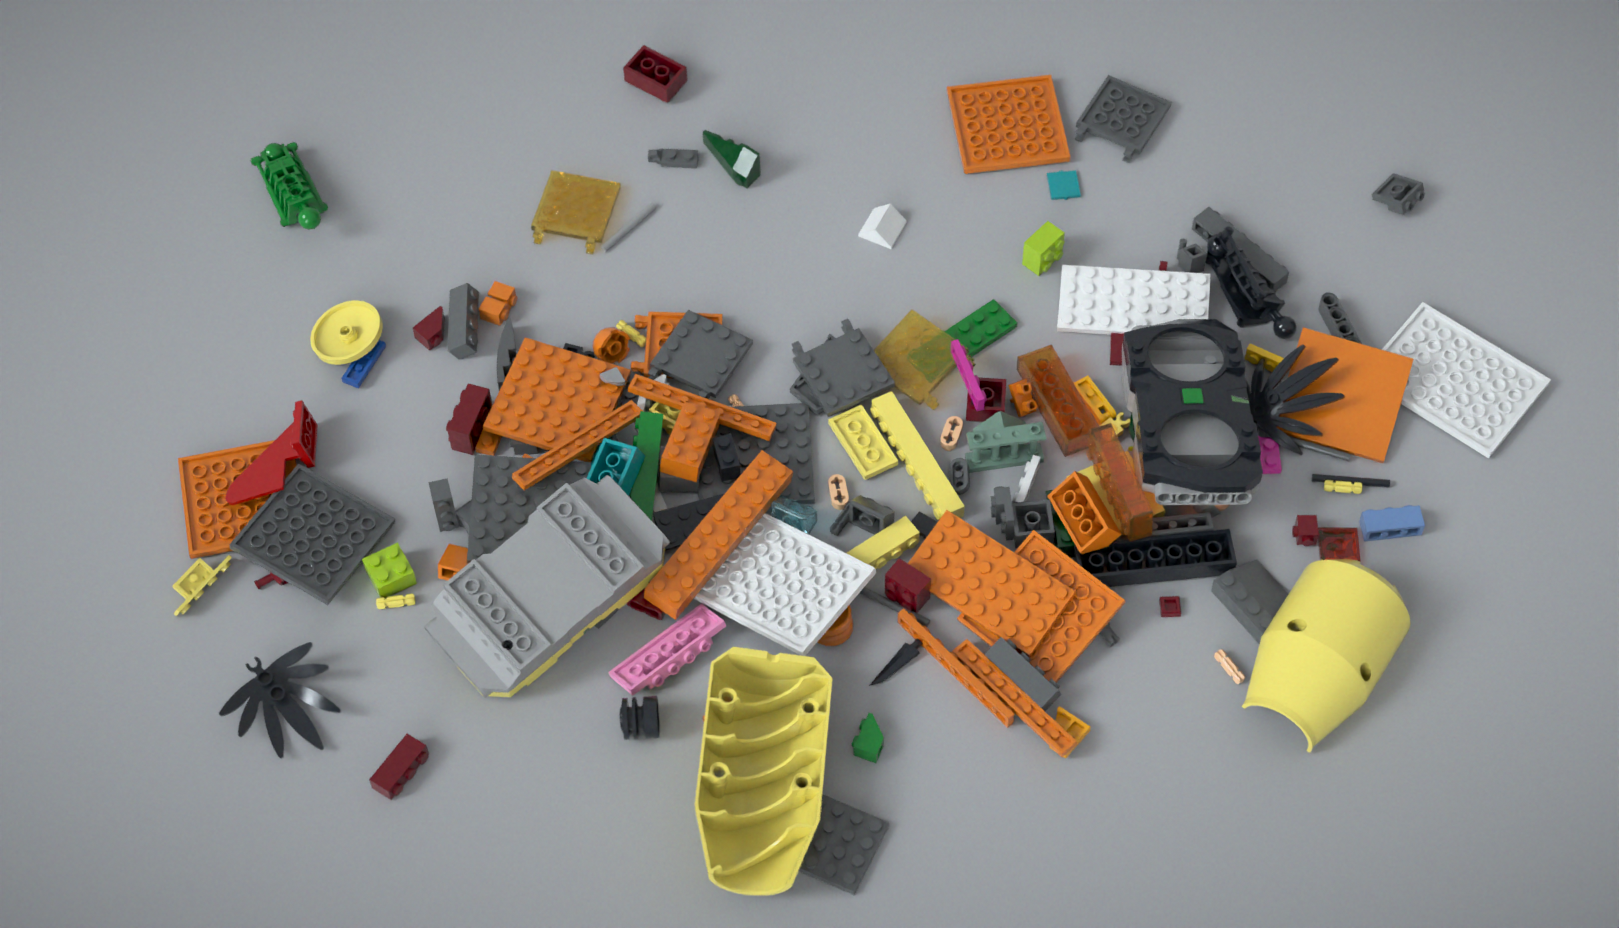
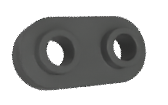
M956 458L949 464V482L957 495L966 493L970 488L969 465L963 458Z

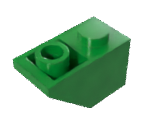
M868 713L867 718L862 719L859 726L861 731L858 736H854L851 747H854V756L877 763L884 747V737L873 714Z

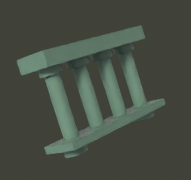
M1043 422L966 433L970 451L973 450V452L965 453V460L969 465L970 473L1026 465L1027 461L1031 462L1033 455L1039 456L1040 463H1044L1041 443H1038V441L1046 440ZM1028 442H1030V444L1019 445V444H1021V443H1028ZM1011 445V447L1000 448V446ZM992 448L990 450L981 451V449Z

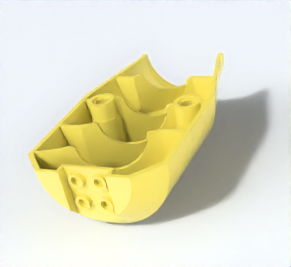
M1352 559L1319 560L1306 566L1261 637L1246 699L1241 707L1245 709L1248 706H1263L1286 716L1305 734L1308 740V749L1306 751L1310 753L1317 743L1364 705L1407 635L1411 624L1410 616L1396 586H1392L1381 575L1361 565L1360 561Z

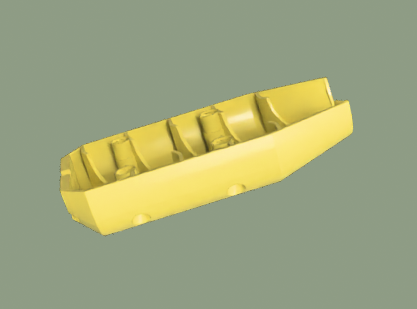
M732 647L711 662L694 808L708 877L716 886L727 891L744 895L764 896L788 890L795 880L820 821L832 677L814 657L785 653L772 655L768 651Z

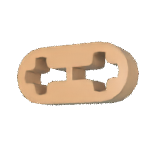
M952 416L945 423L940 445L946 451L954 450L958 444L963 429L961 418ZM954 424H957V426H955V429L951 430V427ZM949 436L952 437V441H950V443H946V441H948Z
M835 474L828 480L831 504L835 509L843 510L849 502L846 481L842 475ZM834 482H838L839 489H836ZM838 495H841L843 502L839 503Z

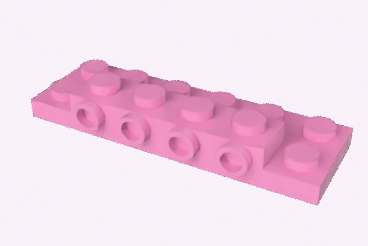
M701 603L610 670L609 675L632 696L645 686L650 689L655 686L659 687L664 683V679L670 675H676L683 665L692 663L702 651L707 652L713 644L711 637L726 627L725 621Z

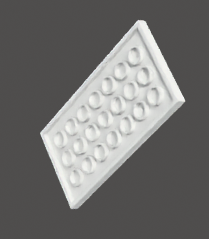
M1062 265L1057 331L1111 335V333L1124 334L1139 325H1157L1177 319H1208L1211 274Z

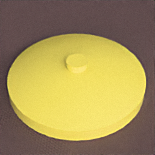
M355 300L340 303L327 310L315 323L310 337L312 349L318 358L329 364L341 365L354 362L370 352L380 339L383 329L381 316L375 307L364 301Z

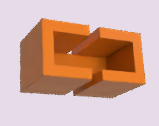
M494 281L488 292V296L492 298L485 297L479 307V314L481 320L501 326L502 322L507 320L511 307L515 306L517 296L514 287Z

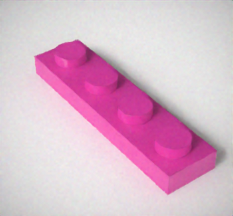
M958 339L951 341V354L976 411L984 410V402L987 401L984 390H980L978 376L973 374L972 362L966 358L967 353L964 345L961 346Z

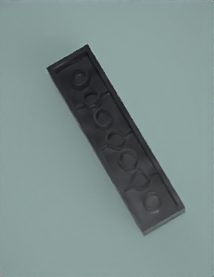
M1230 529L1114 540L1108 547L1081 554L1075 544L1073 549V560L1107 587L1220 576L1237 565Z

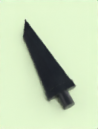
M916 639L911 645L904 643L869 686L884 682L909 661L920 654L917 649L922 645V642Z

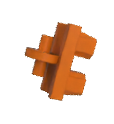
M1022 379L1008 385L1012 395L1010 403H1014L1018 417L1036 411L1038 406L1032 398V387L1027 382V379Z

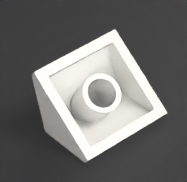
M891 203L876 207L871 212L858 237L892 249L907 220Z

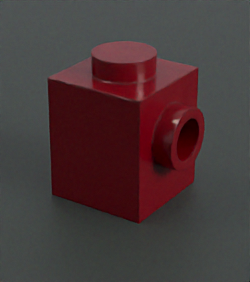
M1297 515L1295 526L1292 527V536L1296 538L1297 545L1312 546L1317 544L1319 536L1317 515Z

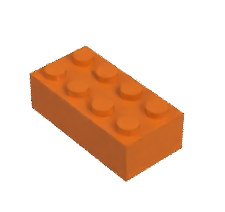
M684 402L662 454L660 472L697 482L713 443L712 438L716 436L721 412Z

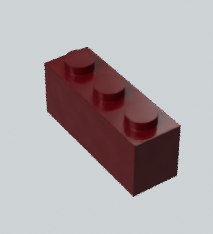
M407 733L369 779L372 789L390 800L395 795L398 796L403 790L404 784L414 777L416 769L427 761L429 755L427 746Z

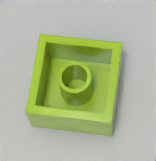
M1047 221L1024 242L1022 265L1038 276L1043 272H1047L1051 265L1063 256L1065 232Z
M398 542L362 559L365 571L379 597H384L385 599L417 584L414 571Z

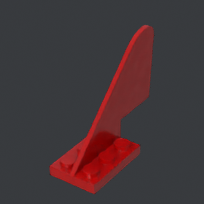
M302 400L295 402V410H293L294 422L230 485L225 497L228 504L236 505L284 490L286 461L299 458L301 462L305 463L307 468L315 467L318 424Z

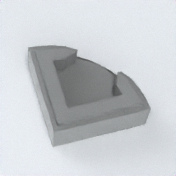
M617 367L600 374L601 380L605 383L616 386L625 385V380Z

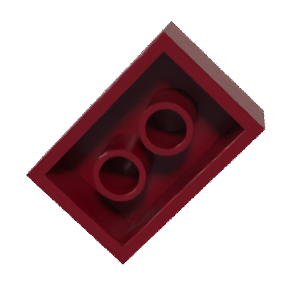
M645 45L623 67L625 82L666 103L688 81L686 66Z
M468 383L466 389L462 390L460 402L454 407L452 420H449L446 426V431L449 435L448 441L451 444L452 450L470 455L474 454L483 430V424L493 406L488 388Z

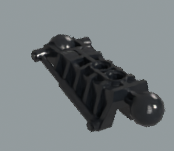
M1226 226L1223 232L1214 234L1209 238L1205 263L1211 264L1221 284L1220 287L1238 320L1236 324L1239 327H1244L1245 325L1263 324L1273 321V331L1280 339L1291 338L1296 332L1297 325L1290 316H1282L1279 313L1285 305L1284 300H1280L1275 295L1276 292L1270 290L1266 285L1267 282L1260 278L1257 269L1252 267L1251 260L1246 257L1242 248H1239L1232 237L1233 228Z

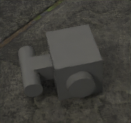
M1180 239L1177 252L1178 266L1184 272L1189 273L1204 271L1207 253L1197 244L1186 247L1187 240Z

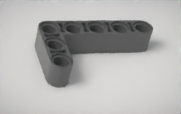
M1331 292L1324 293L1321 296L1318 310L1330 334L1362 344L1337 296Z

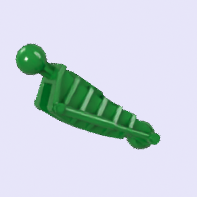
M292 142L287 144V146L284 143H270L265 147L264 151L260 152L261 156H255L250 161L252 165L257 166L267 186L266 189L281 218V226H290L299 222L304 229H315L321 222V213L328 210V205L325 202L323 203L308 171L305 170L296 152L298 150L297 143ZM262 162H264V164H265V170L263 169V167H262V165H261Z

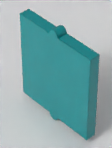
M1060 170V172L1047 173L1051 200H1067L1068 198L1081 197L1076 170Z

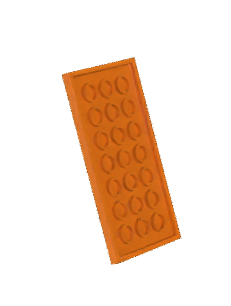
M948 510L945 511L908 562L909 565L931 578V594L999 638L1002 637L1005 641L1010 639L1017 646L1016 649L1024 652L1030 658L1076 595V591Z

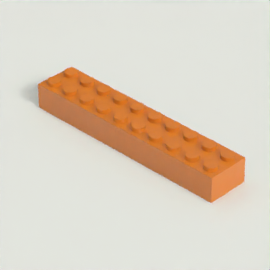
M761 450L645 587L644 598L676 620L791 483L793 471Z

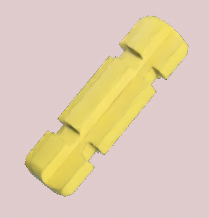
M620 320L616 324V327L627 333L633 342H637V345L640 347L646 345V337L640 335V332L627 325L625 321Z
M1325 480L1324 491L1332 492V490H1335V492L1351 493L1353 491L1355 494H1361L1362 483L1354 482L1352 484V482L1347 481L1333 482V480Z
M413 593L406 594V596L396 595L388 596L387 599H384V597L376 599L378 609H386L387 606L388 608L404 606V604H407V606L415 604Z

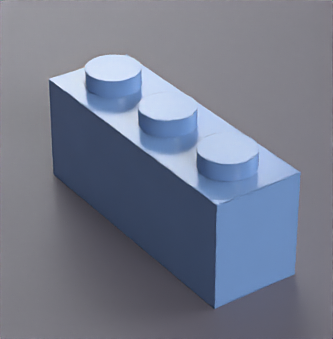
M1407 505L1401 508L1388 507L1383 510L1369 509L1362 512L1359 520L1364 542L1420 536L1425 527L1420 505Z

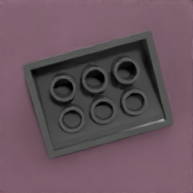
M1258 560L1226 571L1214 579L1211 590L1258 644H1260L1262 635L1288 596L1287 591Z

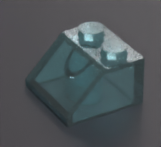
M783 496L774 500L771 504L772 517L808 535L811 533L817 522V511L814 508L804 506L792 498L788 499Z

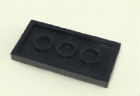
M724 494L654 512L653 517L656 526L670 542L665 547V551L680 547Z

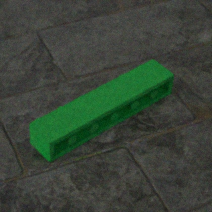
M640 411V418H636L635 429H638V436L634 435L633 446L638 447L645 455V458L629 493V497L652 521L663 414Z

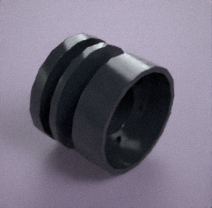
M657 696L643 697L642 706H638L636 697H632V706H629L628 698H622L620 727L624 740H630L631 730H633L634 739L639 738V730L644 731L646 739L659 738L660 724Z

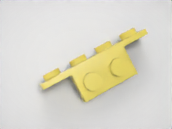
M230 555L215 570L199 558L177 580L172 587L186 600L174 612L175 616L180 612L184 614L191 607L189 603L193 598L197 601L203 595L204 591L202 589L206 585L211 586L218 579L215 575L219 571L225 572L231 565L229 563L232 558Z

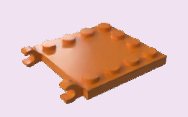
M648 312V316L635 315V328L643 329L647 327L645 361H632L631 372L641 371V373H644V377L649 378L651 376L648 374L651 369L650 363L685 313ZM697 313L722 325L723 314Z

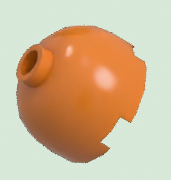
M604 328L596 334L593 340L594 354L601 361L611 364L616 361L620 363L626 358L630 350L628 347L630 337L618 328Z

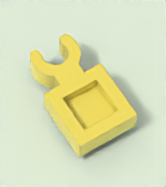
M1120 412L1115 421L1110 417L1097 427L1096 432L1110 444L1123 434V428H1127L1130 425V418L1122 421L1124 413Z

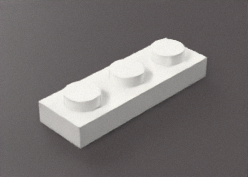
M1033 455L1031 462L1027 461L1024 470L1026 475L1020 479L1018 486L1020 491L1015 493L1013 503L1027 502L1039 470V456Z

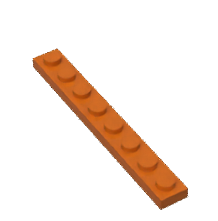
M635 374L628 386V392L678 410H681L684 402L719 411L721 412L719 424L770 441L776 429V422Z
M630 400L512 473V479L525 491L602 443L604 438L608 439L634 423L636 418H640V411L643 410Z
M904 608L898 612V624L915 640L919 639L922 642L921 646L1007 728L1013 724L1014 711L1009 705L1002 703L999 696L994 691L991 692L982 679L976 678L967 665L960 663L957 656L953 652H949L940 639H935L926 626L918 623L912 613H908Z
M968 639L952 650L963 665H967L977 678L982 679L985 685L991 691H994L1002 702L1009 705L1014 713L1061 757L1065 756L1077 745V741Z

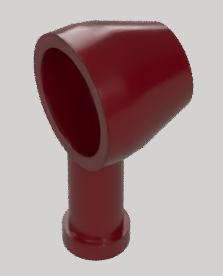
M271 572L263 578L254 581L258 590L273 580L281 586L288 582Z

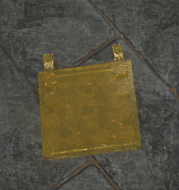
M551 170L531 224V229L534 230L533 238H535L533 243L541 245L543 233H550L587 240L585 248H587L586 253L594 254L596 242L602 243L621 189V183Z
M911 309L874 351L894 380L896 389L919 405L924 401L933 410L938 407V399L932 396L931 393L957 366L951 354V341L955 339ZM965 347L967 353L966 358L968 361L970 360L972 362V365L974 367L976 365L973 362L974 358L968 355L969 350L967 347Z

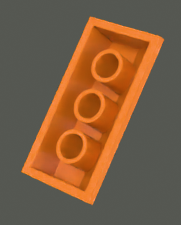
M1074 471L1047 495L1081 554L1108 547L1121 535L1120 530L1087 476Z

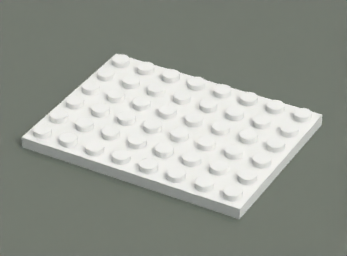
M1424 302L1420 304L1382 349L1414 359L1401 404L1487 458L1498 448L1551 381V379Z
M765 513L694 599L801 656H806L876 574V569Z

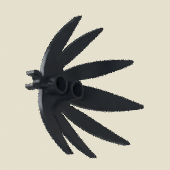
M1301 345L1293 350L1277 365L1269 376L1262 392L1260 391L1264 377L1265 359L1262 358L1254 370L1251 392L1246 380L1247 403L1250 406L1254 423L1257 422L1261 429L1275 442L1299 455H1303V452L1286 433L1278 429L1277 426L1303 435L1323 436V434L1306 423L1291 418L1279 417V415L1317 408L1345 398V395L1342 393H1316L1286 402V400L1305 389L1339 361L1335 357L1314 363L1294 373L1278 385L1306 348L1305 345Z
M312 642L305 643L288 651L264 670L262 662L258 657L254 658L257 662L256 667H250L247 663V669L252 673H256L257 676L237 690L219 712L220 716H226L239 709L249 698L243 710L238 729V736L243 737L255 720L259 701H263L266 729L273 748L280 759L284 757V740L274 705L277 706L286 721L301 737L320 750H323L324 747L316 728L304 710L289 694H293L298 699L315 708L332 713H341L340 708L326 697L307 687L288 681L289 678L313 677L329 669V666L325 664H304L287 668L306 656L313 646Z

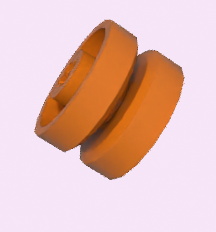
M850 605L819 639V644L837 646L850 638L853 632Z

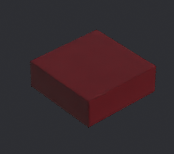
M1179 596L1159 598L1161 617H1181Z

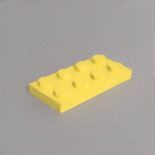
M862 404L828 419V424L864 480L898 465V459Z

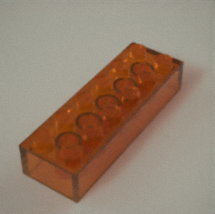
M1052 344L1018 356L1016 370L1021 379H1027V382L1031 384L1032 398L1036 401L1038 409L1063 455L1066 457L1099 445L1101 431Z
M1112 424L1089 429L1086 454L1089 461L1092 460L1095 474L1100 477L1102 490L1107 492L1109 505L1114 507L1116 520L1121 522L1123 535H1127L1130 542L1151 536L1153 511Z

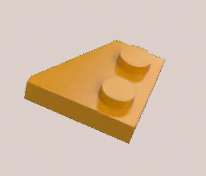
M1059 706L1057 708L1055 721L1077 741L1078 745L1091 731L1090 726ZM1076 746L1063 757L1066 759Z

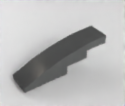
M511 318L506 321L497 353L496 368L499 391L505 376H507L511 368L510 360L516 357Z

